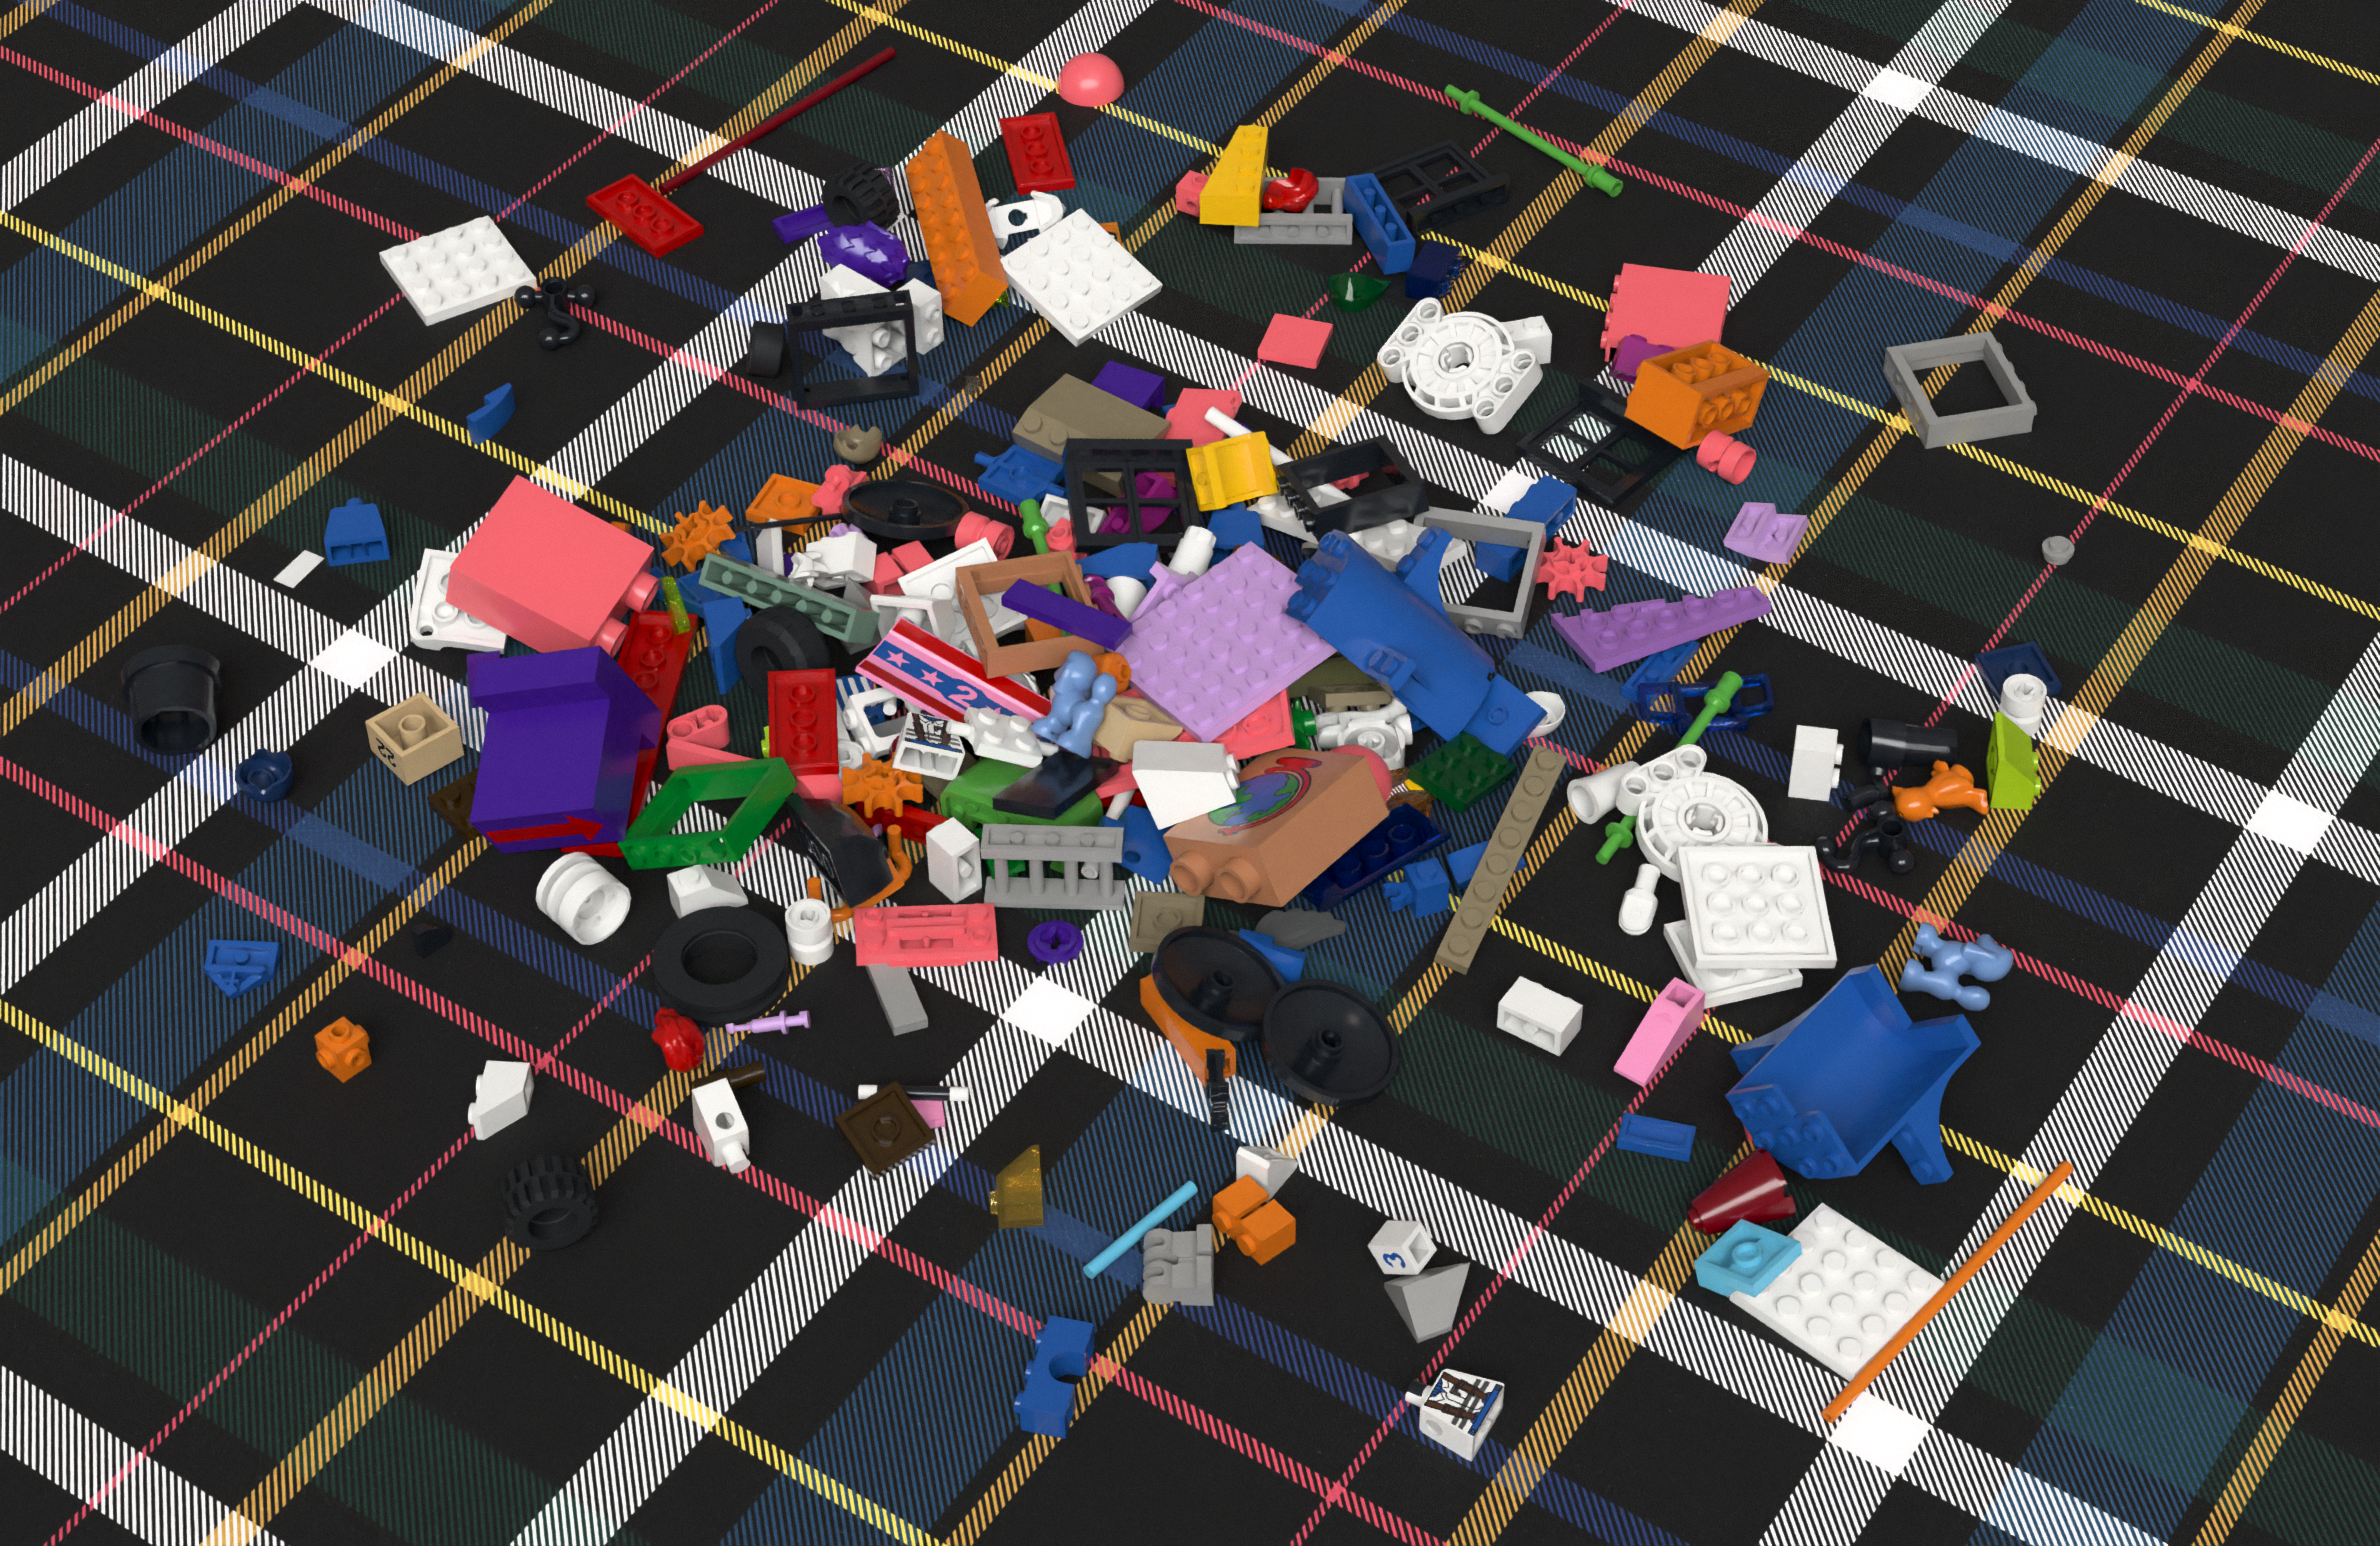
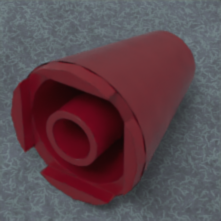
M1760 1147L1689 1202L1691 1210L1686 1211V1216L1695 1232L1701 1230L1705 1236L1728 1231L1740 1219L1756 1225L1786 1219L1795 1215L1796 1208L1792 1195L1787 1198L1784 1197V1186L1787 1185V1182L1777 1163L1768 1151L1764 1152L1763 1147Z

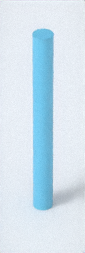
M1187 1181L1083 1267L1086 1276L1090 1279L1095 1278L1141 1240L1147 1232L1153 1230L1198 1192L1196 1185L1192 1181Z

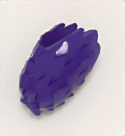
M870 220L859 225L829 227L826 229L829 234L822 235L816 239L823 251L820 254L821 257L833 268L841 263L884 288L892 286L898 280H904L910 263L906 246L895 233H889L885 227H879Z

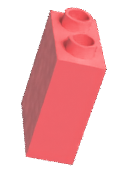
M517 475L450 566L445 602L540 653L601 646L613 659L622 646L629 626L622 623L621 620L630 608L640 614H643L648 609L658 591L660 579L649 574L654 547Z

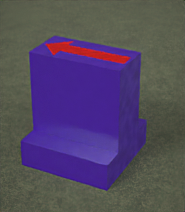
M601 646L478 661L472 698L488 713L469 823L502 854L624 841L638 752L643 749L657 748L662 718L661 710Z

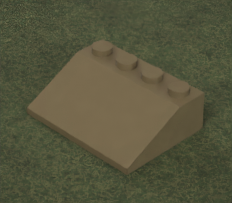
M1066 373L1027 408L1013 429L1012 434L1018 446L1063 465L1062 454L1067 438L1163 439L1171 428L1172 423ZM1082 472L1083 481L1119 498L1124 494L1122 472Z

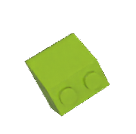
M1995 712L1986 757L1990 808L2031 810L2033 798L2040 795L2041 778L2040 776H2035V772L2038 770V752L2032 751L2030 736L2002 712Z

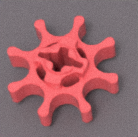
M1555 537L1553 552L1543 553L1536 584L1540 582L1549 583L1548 599L1554 600L1558 592L1567 591L1568 593L1575 594L1577 602H1583L1586 586L1595 587L1599 591L1605 590L1606 574L1599 572L1607 571L1608 556L1606 554L1597 557L1589 556L1590 541L1584 539L1579 547L1571 548L1562 544L1561 537Z

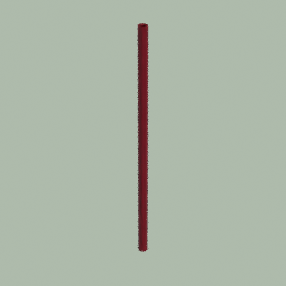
M888 47L658 186L662 195L670 193L894 58L896 56L895 50L892 47Z

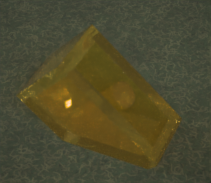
M1031 1145L996 1176L997 1191L989 1192L990 1213L998 1214L999 1229L1044 1226L1039 1145Z

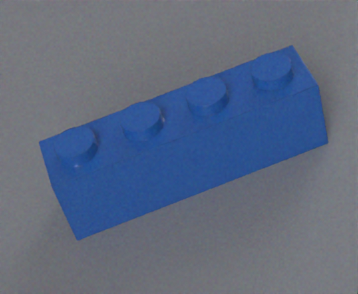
M1367 173L1345 177L1343 207L1347 214H1352L1353 224L1384 275L1411 271L1416 241L1375 175Z
M1544 475L1536 484H1532L1528 488L1526 494L1519 501H1515L1512 504L1509 512L1504 517L1545 523L1547 543L1575 514L1577 488ZM1477 541L1474 547V553L1476 554L1475 568L1508 583L1525 566L1529 549Z

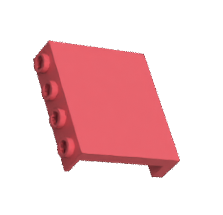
M1624 263L1621 275H1615L1613 288L1615 293H1611L1609 311L1613 312L1607 311L1605 330L1602 331L1600 348L1606 349L1605 362H1609L1612 348H1617L1619 341L1625 335L1630 336V334L1646 338L1649 344L1655 346L1667 345L1675 350L1711 339L1720 344L1729 302L1731 277Z

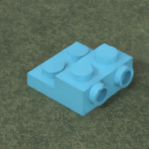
M1740 1219L1694 1261L1699 1286L1729 1297L1737 1290L1755 1298L1803 1253L1799 1241Z

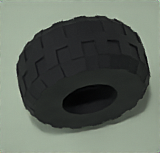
M783 605L769 606L748 618L737 632L735 657L738 661V668L750 688H753L757 695L763 699L768 700V671L830 669V651L824 640V635L809 617H806L803 612Z

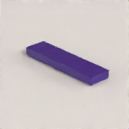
M1020 578L1001 596V605L1113 651L1132 634V623Z

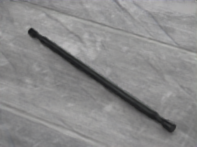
M842 513L751 524L750 526H736V532L845 518Z

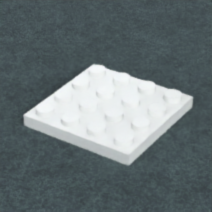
M1082 208L1000 259L1008 283L1075 347L1161 292L1163 285Z
M488 215L379 252L381 263L426 326L512 297L520 286L527 285L534 289L537 288L535 276Z
M1677 846L1675 857L1694 969L1835 968L1837 956L1815 846Z
M1821 1203L1787 1236L1800 1242L1803 1254L1757 1297L1754 1298L1736 1290L1730 1295L1729 1300L1851 1382L1945 1283L1824 1203Z

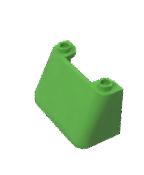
M988 757L981 758L948 783L940 794L942 815L946 818L954 817L965 828L967 825V829L974 831L978 823L1096 827L1103 816V807L1100 798L1094 790L1055 820L995 811L992 798L1032 769ZM1052 861L1050 868L1064 873V861Z

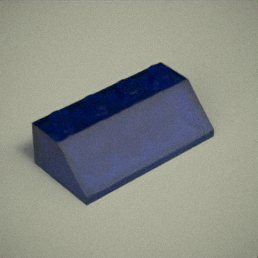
M1406 802L1390 811L1384 820L1302 890V896L1321 911L1326 912L1450 840L1451 833Z

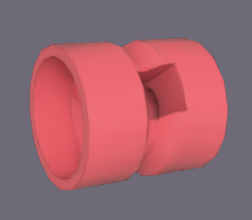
M1716 429L1711 431L1702 441L1697 452L1696 461L1701 467L1712 473L1718 472L1721 478L1734 485H1738L1750 474L1756 461V451L1740 441L1734 442L1733 437Z
M970 511L964 515L957 527L954 539L955 547L960 550L986 537L997 560H1005L1013 546L1014 529L1009 525L995 520L991 521L986 516Z

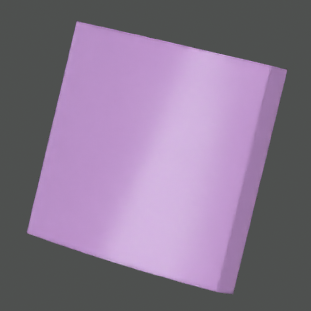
M1745 502L1723 540L1724 546L1762 561L1788 564L1809 526L1807 515L1777 514L1774 503Z

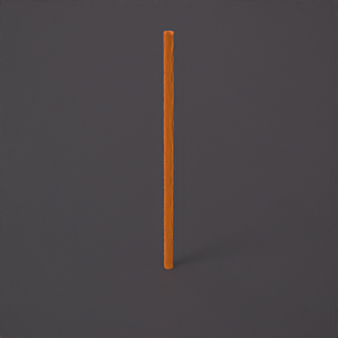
M2062 1161L1949 1278L1945 1285L1821 1412L1827 1422L1833 1423L2067 1179L2074 1171L2073 1166L2069 1162Z

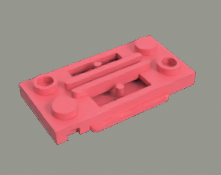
M1183 388L1175 407L1169 409L1165 420L1171 422L1172 426L1163 439H1192L1193 447L1225 439L1227 434L1204 418L1208 410L1213 406L1234 420L1243 401L1240 391ZM1153 472L1164 477L1173 488H1176L1174 473Z
M994 903L854 908L857 966L888 963L890 967L906 966V968L964 966L967 962L998 961Z

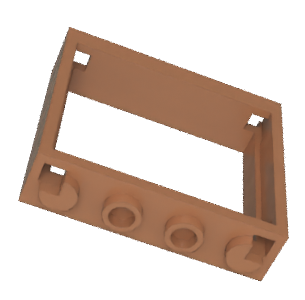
M1070 550L955 567V594L987 679L1061 667L1067 660L1068 654L1076 650L1084 652L1089 656L1104 653L1103 646L1076 635L999 647L979 596L1007 591L1019 578L1037 586L1062 582L1068 598L1099 610L1097 604L1092 605L1089 584L1083 583L1081 565H1076Z

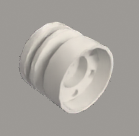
M573 852L562 856L547 869L537 886L536 902L538 908L583 945H593L613 934L624 921L630 908L631 896L629 889L585 852Z

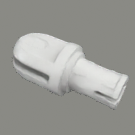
M1651 864L1639 866L1634 888L1627 890L1623 897L1619 911V925L1629 935L1640 936L1646 933L1652 925L1658 906V899L1655 897L1654 891L1661 871Z

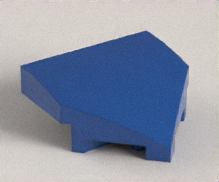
M210 939L203 971L231 1000L275 978L282 948L279 942Z

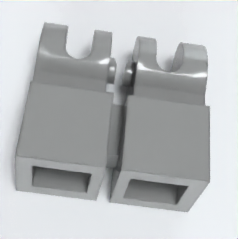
M1212 1224L1197 1225V1231L1172 1232L1167 1229L1158 1228L1147 1232L1144 1236L1143 1244L1145 1250L1143 1254V1264L1145 1266L1143 1268L1144 1299L1158 1305L1167 1304L1172 1301H1181V1305L1214 1306Z

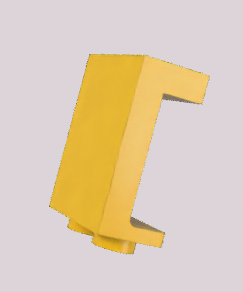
M1264 431L1246 433L1186 449L1199 512L1217 510L1227 507L1229 504L1278 493L1275 482L1277 476L1273 470L1270 456V444Z

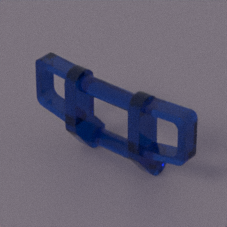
M1762 673L1740 676L1743 680L1741 688L1760 686L1763 689L1765 702L1742 707L1738 689L1730 700L1729 717L1713 718L1704 732L1735 730L1736 733L1747 732L1748 717L1769 713L1774 704L1769 675ZM1680 681L1640 683L1636 695L1641 720L1648 723L1673 724L1678 735L1683 737L1696 720H1690L1689 715L1686 713L1683 697L1706 695L1710 689L1716 687L1719 681L1680 684ZM1668 694L1672 712L1649 710L1645 695Z

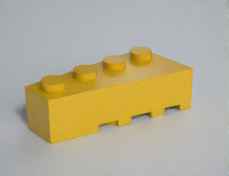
M1239 125L1200 194V224L1259 227L1268 160V127Z

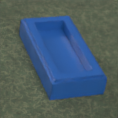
M1624 1112L1616 1148L1689 1162L1696 1135V1126Z

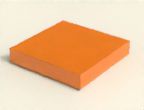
M773 473L746 510V520L755 523H766L770 518L781 521L817 516L822 508L812 505L811 497L820 488V485ZM812 523L781 527V530L804 535Z

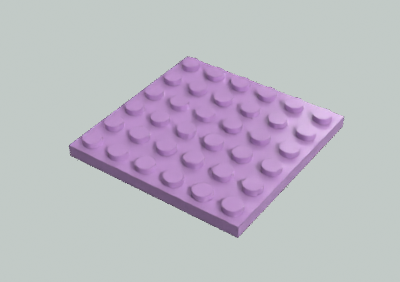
M1251 541L1238 548L1236 552L1219 564L1214 565L1202 576L1187 584L1182 589V593L1173 595L1171 600L1163 601L1148 614L1133 622L1132 634L1115 651L1104 647V653L1118 652L1127 660L1131 668V677L1128 680L1129 686L1183 726V729L1200 743H1210L1337 652V650L1308 626L1289 618L1284 613L1288 608L1287 603L1290 597L1296 591L1303 588L1294 582L1298 575Z

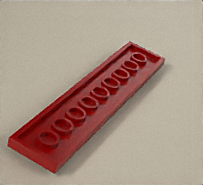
M634 610L631 617L629 629L617 664L661 710L662 718L657 748L643 749L638 752L626 831L643 811L667 733V725L671 720L698 630V614L650 610L640 614ZM618 841L561 847V852L563 853L585 852L588 855L625 858L617 844Z

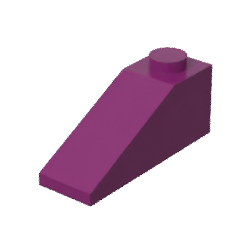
M1138 472L1135 481L1138 498H1177V492L1164 477L1153 472ZM1114 507L1096 533H1130L1127 507ZM1139 507L1143 534H1148L1161 525L1174 507Z

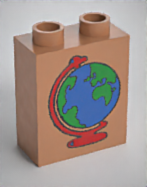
M1284 747L1260 754L1237 774L1240 788L1236 789L1235 803L1177 823L1163 835V838L1173 859L1170 865L1171 876L1176 885L1188 895L1198 896L1203 894L1208 897L1228 899L1238 903L1248 902L1283 907L1389 815V812L1366 756Z

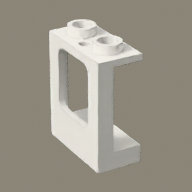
M884 687L849 696L842 712V719L846 729L851 731L855 743L860 745L865 753H869L873 761L877 760L879 756L889 754L890 745L900 733L882 738L876 736L863 708L899 698L904 701L909 712L918 713L923 710Z

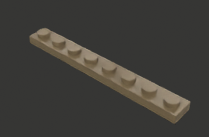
M1535 745L1438 948L1434 962L1464 975L1467 974L1564 768L1567 756L1541 745Z

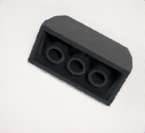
M798 793L785 798L806 858L849 909L862 904L880 893L894 880L887 861L889 855L883 841L877 839L872 829L867 826L851 807L829 799L801 798Z

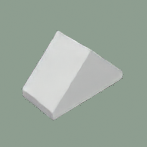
M1268 1146L1239 1147L1236 1153V1181L1248 1174L1269 1194V1199L1265 1201L1268 1203L1295 1171L1299 1162Z

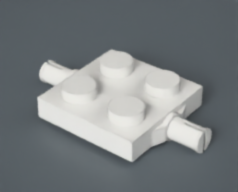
M968 706L963 717L965 723L950 719L946 726L947 734L965 737L972 744L975 755L1035 768L1041 763L1042 755L1050 757L1058 751L1057 744L1042 742L1036 738L1035 733L1031 731V721L1018 715L1007 716L998 714L989 708L977 709Z

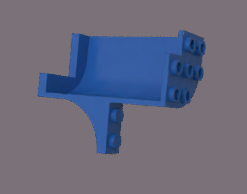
M1435 525L1425 529L1416 540L1417 545L1410 554L1400 559L1396 565L1397 571L1393 573L1346 533L1336 529L1328 532L1319 541V549L1313 557L1305 560L1297 571L1298 576L1294 582L1303 588L1296 591L1290 597L1287 603L1288 608L1284 613L1289 618L1308 626L1431 728L1430 731L1438 738L1449 742L1459 735L1482 704L1491 686V682L1487 680L1488 674L1495 671L1493 657L1451 621L1440 598L1439 569L1443 555L1453 536L1445 529Z
M1876 964L1851 968L1818 1002L1801 1015L1766 1035L1737 1044L1729 1052L1736 1062L1738 1070L1744 1077L1725 1097L1731 1104L1735 1115L1751 1134L1754 1145L1757 1148L1763 1147L1764 1152L1768 1151L1777 1161L1800 1173L1805 1178L1832 1179L1857 1175L1891 1139L1892 1144L1898 1149L1909 1166L1912 1175L1920 1185L1946 1182L1954 1172L1945 1156L1940 1137L1939 1114L1942 1096L1954 1072L1982 1043L1963 1014L1913 1023Z

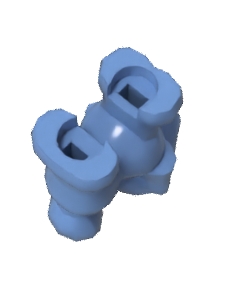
M1076 650L1070 652L1064 664L1055 671L1054 679L1056 682L1052 687L1055 695L1052 699L1051 711L1047 717L1037 719L1032 724L1031 731L1088 759L1093 750L1092 741L1094 734L1104 719L1103 708L1115 697L1117 692V680L1108 673L1098 675L1094 660L1088 654Z
M1922 922L1912 952L1931 958L1933 971H1925L1923 965L1918 960L1908 958L1898 988L1905 992H1926L1941 1000L1953 999L1966 1010L1982 1011L1990 1003V994L1986 989L1979 986H1961L1958 982L1959 976L1963 974L1971 975L1977 980L1984 982L2000 980L2007 975L2012 967L2014 960L2013 952L1996 944L1989 934H1982L1975 943L1945 941L1938 938V933L1933 925Z

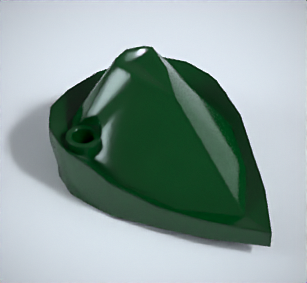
M1355 272L1335 274L1327 279L1330 298L1339 308L1348 312H1360L1371 307L1391 286V281L1373 279Z

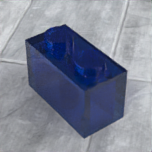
M1429 239L1406 273L1405 297L1416 300L1432 297L1441 303L1445 295H1450L1456 278H1461L1464 272L1465 261H1462V248Z

